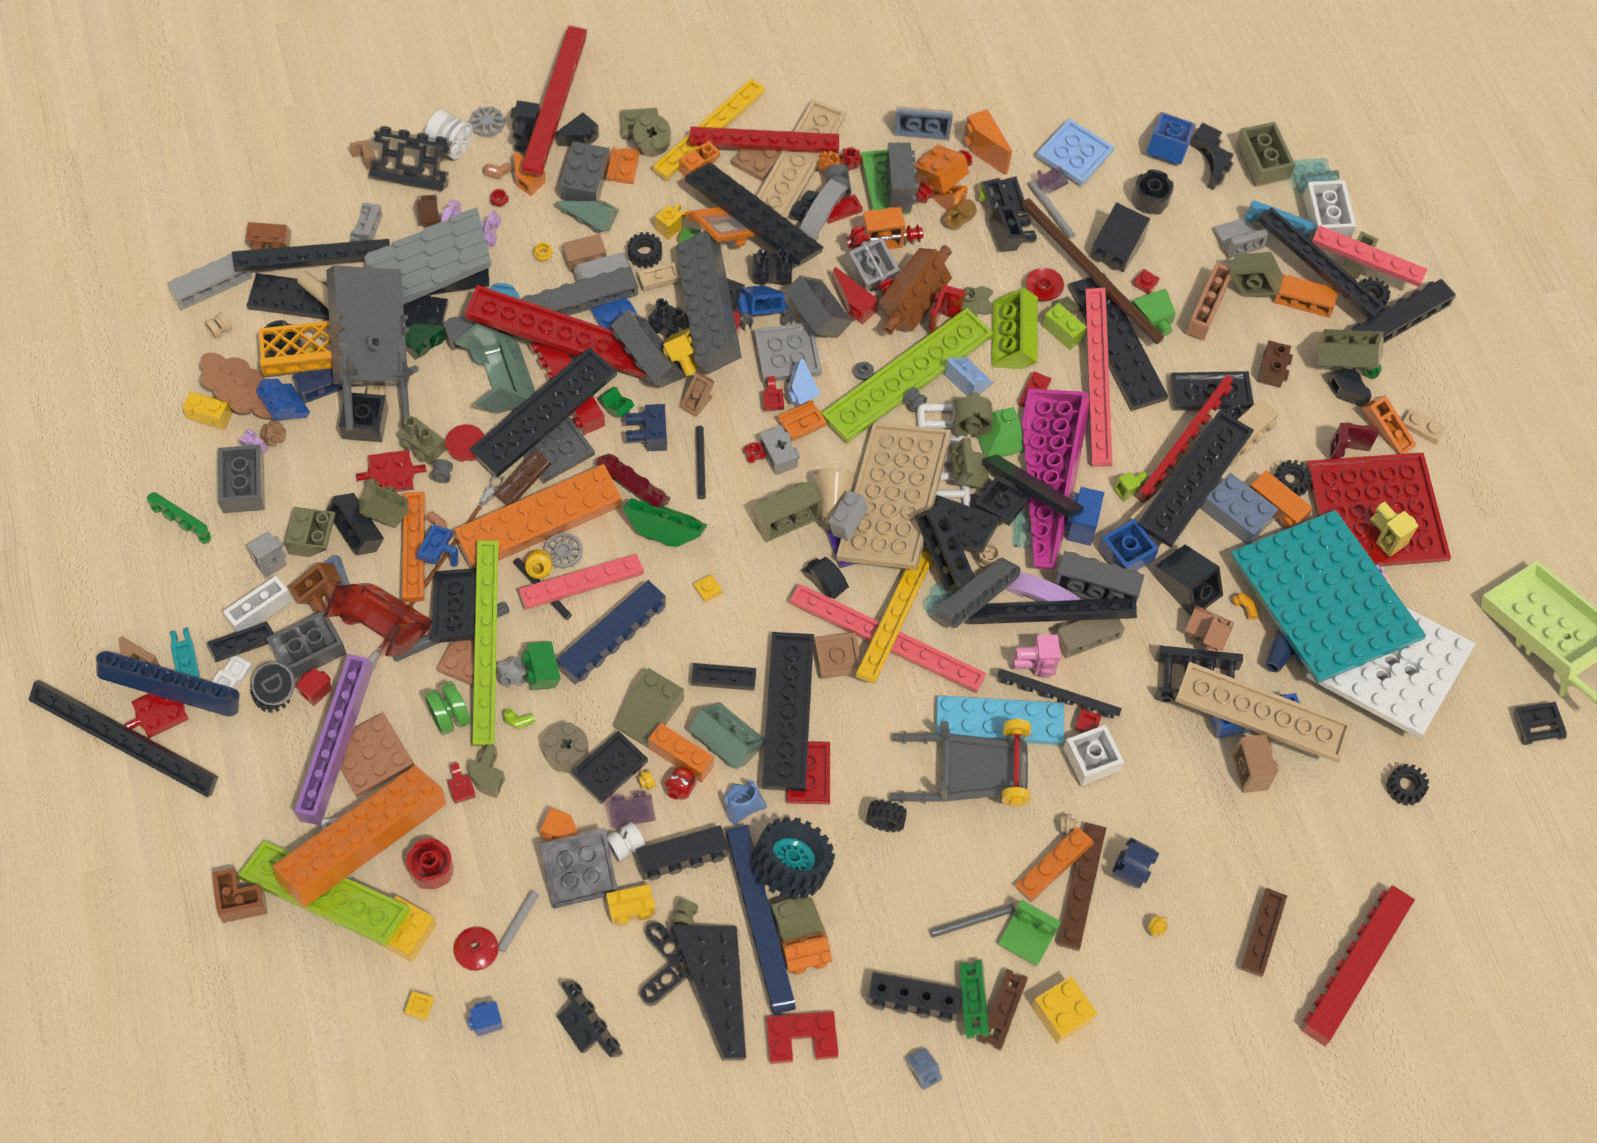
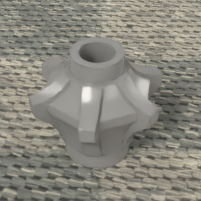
M513 656L505 662L497 663L498 672L496 673V679H500L503 685L509 688L511 685L522 686L524 684L522 677L526 674V671L523 669L524 664H522L519 657Z

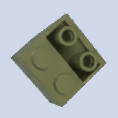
M294 507L285 540L289 555L311 557L326 551L336 513Z

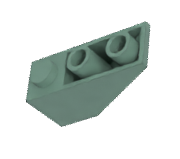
M563 200L556 202L557 205L562 207V211L576 215L579 221L583 223L588 222L598 232L611 230L619 212V209L606 201Z

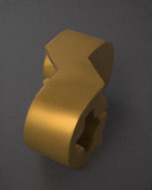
M970 199L963 200L946 214L945 223L949 229H959L976 215L977 207L974 201Z

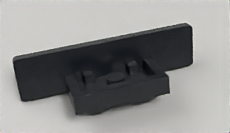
M574 980L563 981L561 986L572 1003L558 1014L557 1018L579 1051L586 1053L599 1041L609 1057L621 1056L623 1052L620 1049V1043L609 1033L606 1022L599 1018L593 1003L587 1000L582 993L583 989L580 984Z

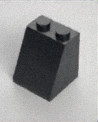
M1116 202L1092 246L1090 257L1124 273L1144 242L1150 218Z
M1186 544L1155 565L1157 581L1190 616H1192L1196 605L1206 609L1223 596L1220 567Z

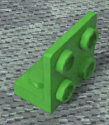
M1021 899L1012 920L998 944L1029 963L1038 966L1061 921Z

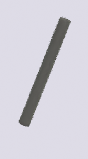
M1012 903L930 929L931 937L934 938L1016 912L1015 906Z

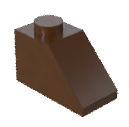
M437 194L418 196L417 207L420 224L429 227L439 223Z

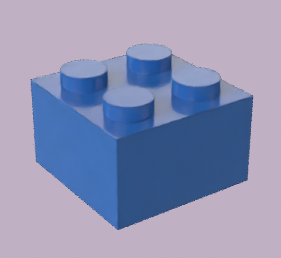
M1080 487L1079 493H1074L1073 500L1082 505L1084 509L1083 513L1068 518L1065 532L1068 533V541L1091 546L1105 492Z
M1135 518L1102 536L1098 549L1110 564H1116L1120 568L1137 571L1155 560L1159 548L1144 529L1137 525L1138 522Z

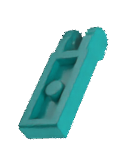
M183 628L185 641L178 642V635L175 630L170 631L175 670L201 678L189 628Z

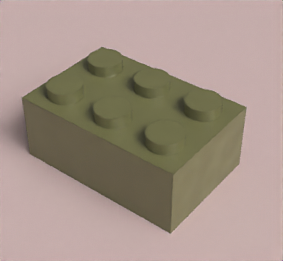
M1276 122L1240 129L1236 144L1256 186L1291 178L1295 163Z
M1324 329L1318 343V365H1322L1325 368H1333L1335 366H1343L1346 369L1363 367L1366 370L1378 368L1383 355L1384 332Z
M812 481L800 482L789 490H782L775 496L763 498L756 503L755 525L765 542H769L820 519L822 499Z

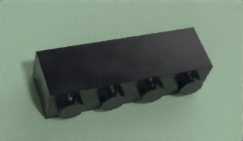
M721 825L637 848L636 857L643 880L649 879L653 881L659 879L661 875L668 873L671 875L678 874L683 869L689 867L692 869L699 868L704 863L710 861L714 863L720 862L725 857H728V847Z

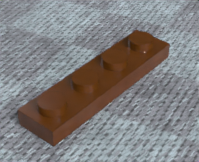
M1269 888L1265 889L1241 970L1259 977L1264 975L1288 895Z

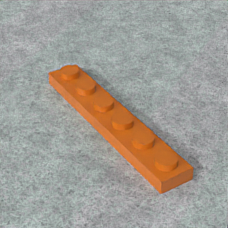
M424 491L404 493V497L408 498L409 512L403 518V603L424 601L425 561L417 559L416 554L425 540L426 496Z

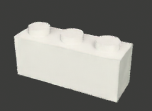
M274 576L225 609L223 613L227 623L235 632L258 625L292 602L287 588L277 576Z

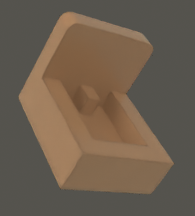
M368 140L350 143L352 157L364 156L366 168L370 170L373 165L372 160L376 159L375 151L370 150Z

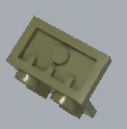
M963 437L951 447L954 484L984 490L989 482L988 468L982 465L983 458H987L986 454L973 451L971 439Z

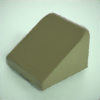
M1069 296L1058 299L1054 304L1055 306L1060 303L1073 315L1081 310Z

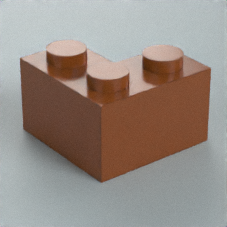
M235 868L212 872L217 914L222 923L268 914L265 892L260 884L241 888L240 878Z

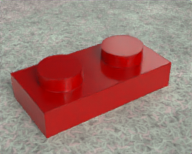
M1033 371L1018 405L1025 408L1028 389L1047 390L1052 378Z

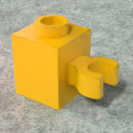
M680 203L675 205L674 209L667 205L655 215V230L668 240L682 229V219L687 218L685 212L688 209L679 212L681 210Z

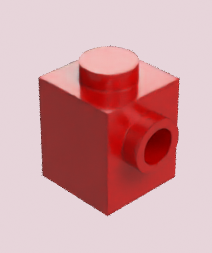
M314 667L301 677L296 687L299 694L311 705L315 706L332 690L331 678L326 672H319Z

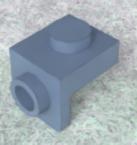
M926 1048L906 1057L908 1066L917 1076L920 1087L923 1090L942 1080L939 1065Z

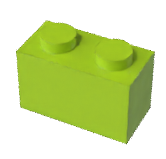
M1060 303L1045 313L1042 325L1043 328L1069 350H1072L1084 339L1087 328Z

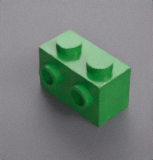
M552 641L527 643L521 652V662L525 664L526 682L530 684L531 691L556 688L561 677Z

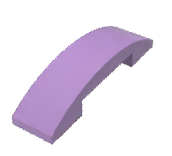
M1022 572L1005 589L1022 598L1025 594L1041 602L1082 600L1057 584Z

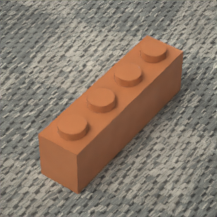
M1219 263L1215 264L1190 320L1186 334L1202 340L1205 339L1231 280L1230 267Z

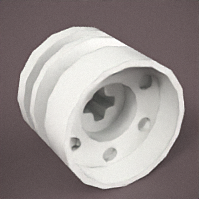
M439 110L431 117L425 133L429 134L431 138L443 136L448 141H452V146H450L451 153L448 156L454 160L460 158L467 150L472 139L473 127L470 123L456 118L453 114L445 110ZM427 145L434 150L438 148V146Z

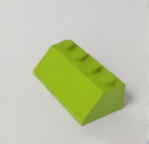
M1022 287L993 300V367L1024 369L1038 363V297Z

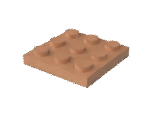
M383 712L353 729L340 770L356 798L406 772L414 766V762Z

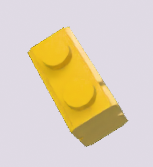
M190 392L183 404V410L187 419L216 426L223 430L232 416L228 402L195 392Z
M650 884L606 893L612 924L626 925L632 919L648 920L652 918V915L656 914Z

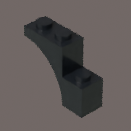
M1202 122L1194 134L1191 147L1198 150L1207 160L1211 171L1207 188L1214 191L1216 186L1221 185L1224 181L1225 172L1229 173L1234 163L1231 161L1234 154L1220 147L1222 131Z

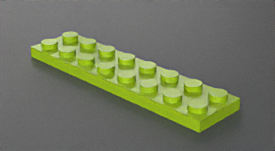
M265 840L238 874L240 880L251 885L260 884L264 891L384 947L388 945L411 912L409 906L348 878L343 879L303 908L277 883L272 868L274 864L291 852Z

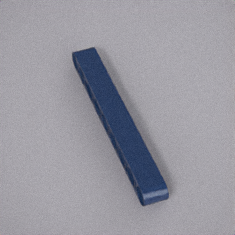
M746 824L726 829L729 849L773 1015L796 1010L765 887L760 883L762 877H755L754 871L756 868L751 867L753 860L751 856L754 846L749 827Z

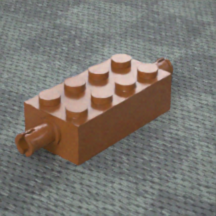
M943 245L939 251L919 248L879 301L889 318L882 326L886 334L892 335L895 330L914 331L933 305L937 291L941 292L943 284L947 285L952 279L945 265V261L952 254L951 248Z

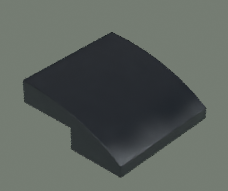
M1017 176L1002 180L999 177L981 183L992 214L997 207L1014 206L1017 215L1027 213L1022 207V202L1025 199Z

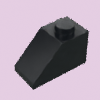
M582 112L555 132L556 144L558 146L571 147L573 141L585 144L593 143L599 137L598 124Z

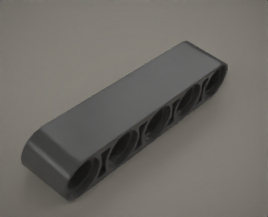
M999 558L943 602L936 611V618L952 628H957L1011 585L1019 577L1020 567L1005 558Z

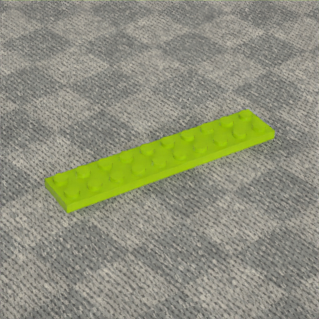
M966 308L821 414L826 423L848 443L872 426L874 422H877L902 404L904 395L911 388L917 387L921 390L943 374L949 357H966L991 339L993 332L974 313Z

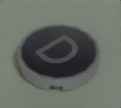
M270 662L262 665L256 670L252 678L254 695L259 701L267 705L285 703L292 697L294 687L296 686L294 673L289 667L281 663Z

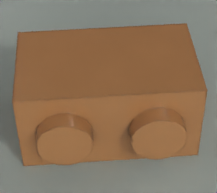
M600 234L563 243L564 256L570 272H573L574 268L581 263L607 256Z

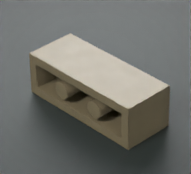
M1120 619L1078 620L1072 624L1065 623L1059 626L1056 635L1058 634L1059 647L1066 659L1121 638L1124 627Z

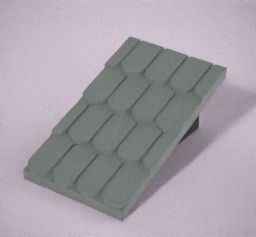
M477 207L451 216L449 220L426 227L419 233L396 240L391 245L369 252L364 256L366 267L401 269L403 305L424 295L476 288L477 285L483 287L490 286L489 267H491V259Z

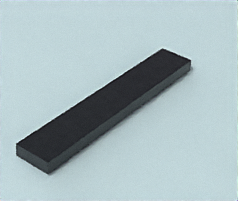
M998 454L983 458L982 465L1067 518L1083 513L1084 507Z

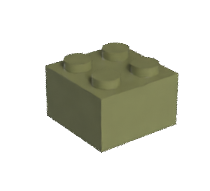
M1272 252L1236 254L1230 270V274L1242 297L1279 295L1284 276Z

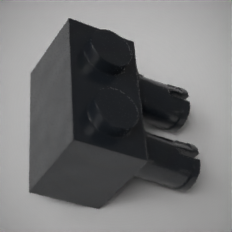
M517 100L516 106L511 109V118L513 119L512 130H514L513 138L516 140L514 149L517 152H525L527 142L531 140L540 113L538 103Z
M1014 206L997 207L989 218V223L1000 251H1016L1023 242H1036L1037 240L1035 230L1023 231L1022 226H1030V216L1028 214L1017 215Z
M760 249L757 254H753V284H791L792 261L788 259L789 251L784 249L782 253V249H779L777 254H770L767 249H764V253Z
M663 298L656 300V308L649 315V324L657 334H661L668 339L669 336L689 327L688 316L683 309L681 310L679 307L674 308L668 304L667 300L664 301Z

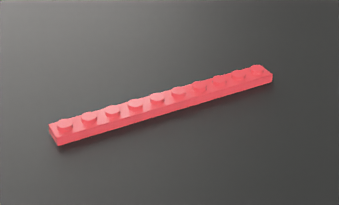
M1105 288L1086 289L1092 467L1113 466Z
M800 583L790 599V604L850 633L856 632V636L869 642L872 641L880 624L879 621ZM899 632L891 650L892 653L975 693L978 692L986 677L985 672L902 632Z

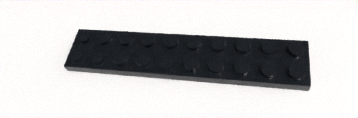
M256 273L247 302L249 310L329 320V309L297 283V278ZM422 296L404 304V315H408L405 326L410 327L414 323L443 326L448 299Z

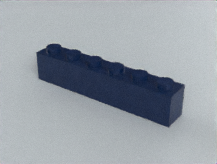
M647 580L556 660L559 671L574 685L579 681H584L592 669L600 667L608 655L616 653L624 641L632 639L640 627H645L655 614H660L665 609L666 596Z

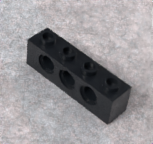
M940 504L914 515L945 591L960 587L974 579V574L945 504Z

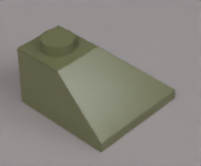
M813 898L788 899L771 905L773 921L781 942L820 932L826 934Z

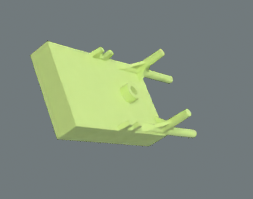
M1535 561L1483 595L1481 609L1516 637V646L1520 648L1524 645L1528 656L1534 652L1557 672L1561 680L1559 691L1561 697L1567 695L1569 686H1575L1597 704V693L1577 677L1578 674L1597 662V608L1538 561Z

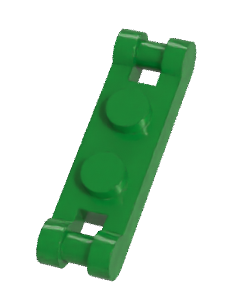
M152 492L147 496L153 512H162L167 520L171 522L173 520L176 521L184 531H191L196 534L201 543L207 544L211 541L212 537L206 524L156 492Z
M975 960L974 963L960 962L966 1037L970 1039L974 1038L975 1035L981 1034L983 1037L990 1036L983 960ZM976 971L975 975H969V972ZM980 1020L981 1025L973 1026V1021Z

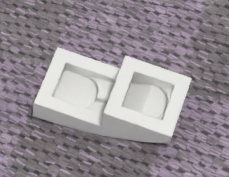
M233 656L224 670L218 671L212 682L237 689L251 671L253 665L238 656Z

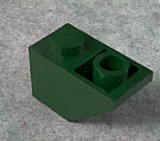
M412 324L409 327V332L405 335L406 351L414 360L426 355L429 350L442 344L446 339L444 327L442 325Z

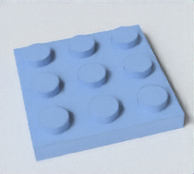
M1069 118L1037 152V158L1082 186L1114 152L1115 147Z

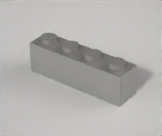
M232 253L219 260L210 262L208 265L192 270L188 274L174 278L172 281L167 282L174 300L182 311L252 279L251 271L234 272Z

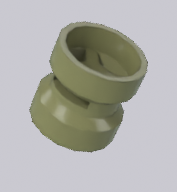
M679 899L676 904L677 911L671 919L672 924L693 925V916L697 914L699 906L689 900Z

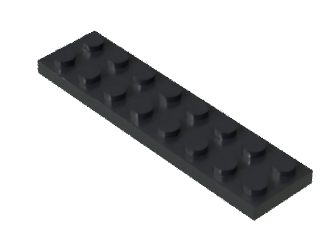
M711 162L686 175L685 182L777 251L782 249V253L784 249L788 250V259L798 267L822 253L824 247L815 239L811 238Z
M1091 277L1069 284V289L1077 305L1081 308L1080 311L1086 323V289L1100 288ZM1106 294L1108 365L1130 410L1134 411L1166 401L1168 394L1126 313Z
M589 347L471 447V453L498 478L616 377V370Z
M1219 410L1137 525L1143 528L1147 534L1172 548L1252 436L1254 429Z
M772 632L762 789L802 792L806 790L814 634Z

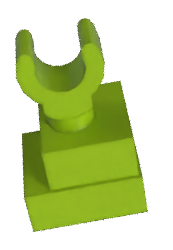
M1145 471L1136 477L1132 472L1118 477L1113 489L1122 501L1130 499L1131 495L1137 493L1139 487L1144 486L1145 480L1150 477Z

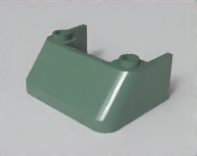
M475 324L455 341L456 345L470 349L471 358L475 363L485 366L492 386V390L476 402V406L496 413H502L520 407L536 393L520 346L513 337Z

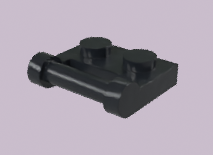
M1556 702L1518 707L1513 711L1524 745L1554 738L1558 740L1566 739L1567 732ZM1550 725L1555 727V730L1532 734L1530 731L1531 728Z

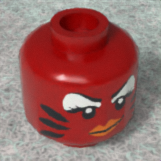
M681 767L672 770L664 784L668 796L674 800H684L690 796L696 786L695 775L690 769Z

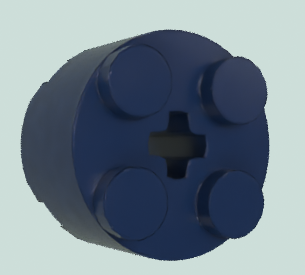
M1130 837L1125 843L1129 847L1124 849V851L1121 850L1115 862L1112 877L1134 888H1140L1143 883L1148 881L1151 875V871L1148 869L1151 863L1154 864L1156 862L1159 852Z

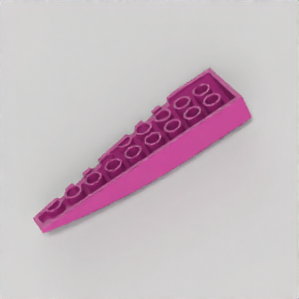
M1028 389L1022 419L1026 472L1072 499L1090 408L1088 394L1081 391ZM1031 495L1029 510L1035 568L1055 570L1068 518Z

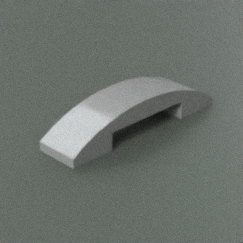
M830 179L811 205L800 229L817 241L819 238L818 234L836 204H839L848 188Z

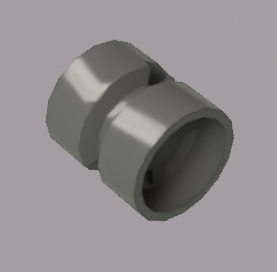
M842 164L829 166L825 170L826 184L832 179L848 188L842 198L850 196L852 190L848 167Z

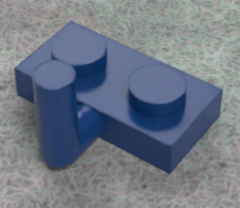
M433 524L416 553L417 559L436 565L443 552L450 554V565L457 567L458 548L448 544L453 536V530Z

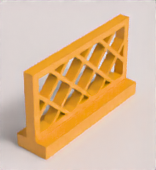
M330 321L259 328L260 366L263 376L333 368L332 352L325 349L331 343V336L324 332L327 328H330ZM313 329L316 331L311 338L304 335L307 330ZM287 332H294L296 334L291 340L284 337ZM266 334L276 336L270 343L264 339ZM320 335L327 339L322 345L315 342ZM300 337L307 341L301 348L294 344ZM280 339L287 343L281 350L274 346ZM311 344L318 348L315 353H307L305 350ZM290 347L298 351L295 355L285 354ZM270 349L277 353L274 357L265 358V354Z

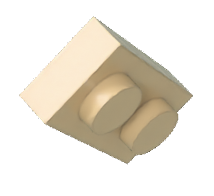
M675 262L638 271L643 291L680 282V275Z
M1412 408L1403 421L1407 430L1437 445L1446 429V426Z

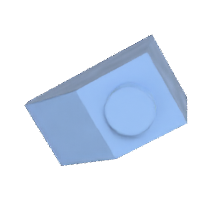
M804 359L794 364L787 386V397L795 407L821 395Z

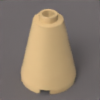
M823 468L817 470V473L814 472L816 490L822 499L821 518L828 526H830L828 520L833 516L832 513H835L834 510H837L836 507L839 506L838 504L845 497L844 494H847L846 491H851L854 473L846 469L845 473L839 472V468Z

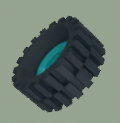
M784 817L782 822L778 818L772 824L766 825L752 852L751 858L753 860L751 867L756 868L754 871L755 877H762L760 883L763 886L766 884L770 886V892L774 893L777 890L780 892L779 896L783 898L789 894L790 899L796 900L799 895L802 899H805L809 894L811 896L816 894L817 890H820L834 864L835 853H832L834 847L832 843L827 844L829 838L826 834L820 835L821 829L819 827L815 829L810 827L811 822L806 820L805 824L800 823L801 818L795 817L793 821H790V817Z

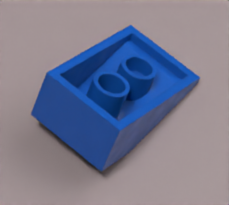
M1161 112L1146 153H1149L1154 158H1163L1172 164L1181 165L1196 123Z

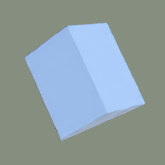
M949 357L947 360L945 376L966 396L972 392L981 394L994 383L967 357Z

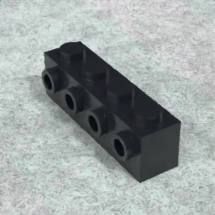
M873 972L867 1004L878 1010L889 1008L894 1009V1012L899 1014L911 1012L916 1013V1016L921 1018L932 1016L937 1017L942 1022H952V1020L956 1021L958 1016L962 988Z

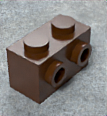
M1268 340L1257 382L1280 388L1282 382L1287 381L1290 371L1287 370V365L1290 366L1293 354H1290V345Z

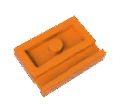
M613 147L607 172V181L615 180L618 183L634 185L640 150L616 149V147Z
M813 400L777 417L784 431H788L790 434L791 442L826 426V420L818 408L815 407Z

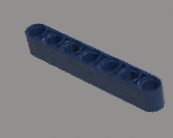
M104 651L96 656V675L102 680L223 716H234L239 711L240 694L234 688L113 652Z

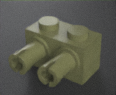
M407 416L404 419L405 427L398 432L400 445L405 450L412 451L419 461H425L431 465L434 460L447 450L445 439L416 417Z
M368 479L366 481L367 490L359 499V513L396 528L409 512L408 498L397 494L396 488L393 489V487L388 486L384 489L379 486L377 480Z

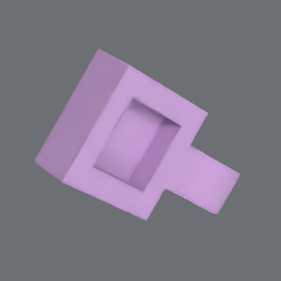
M248 428L243 438H240V441L245 445L260 444L262 453L265 454L269 447L257 437L255 432Z

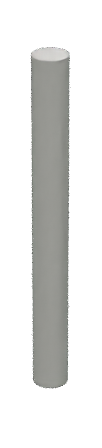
M1031 180L1028 183L1030 188L1069 239H1072L1076 235L1035 180Z

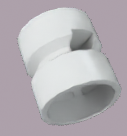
M632 822L621 827L620 833L613 832L607 836L610 852L617 862H621L629 857L631 851L635 853L637 848L646 846L639 830Z

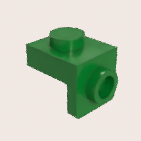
M612 387L600 396L607 412L617 417L625 416V413H629L630 409L635 406L631 399L621 396L617 387Z

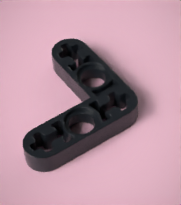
M652 922L647 926L646 938L669 965L642 987L640 992L641 1000L647 1006L658 1004L689 977L686 968H683L679 971L681 977L678 978L676 972L681 968V962L685 963L684 958L678 950L676 938L659 922ZM653 929L655 931L660 930V937L663 939L660 946L658 945L660 944V939L656 935L651 936V930ZM668 944H673L677 948L676 952L672 955L666 954L664 951V947ZM671 975L674 977V983L668 986L664 985L661 981L662 977ZM657 982L660 988L655 992V998L649 997L647 999L646 991L653 992L657 989L655 984Z

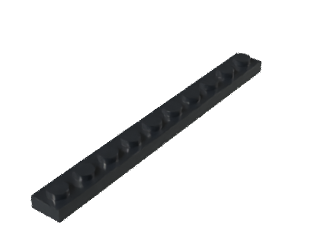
M40 680L33 683L28 701L208 798L213 794L218 779L217 775Z

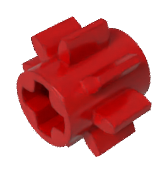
M853 147L843 148L842 154H839L841 164L848 167L849 171L855 168L858 169L859 163H862L860 150Z

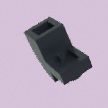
M823 557L821 560L816 558L801 570L805 577L817 582L823 595L835 599L849 588L840 569L827 557Z

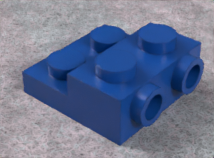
M279 379L261 380L256 392L274 420L308 417L310 411L292 383L282 384Z

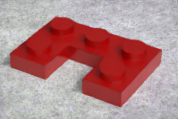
M834 1011L766 1017L770 1064L793 1062L791 1040L806 1038L814 1039L816 1060L839 1058Z

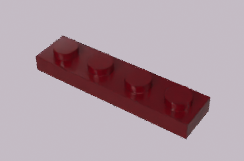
M608 453L598 457L596 465L604 464L611 476L649 504L657 508L668 505L671 498L662 489L656 488L647 478L641 477L634 472L632 467L623 464L617 456Z

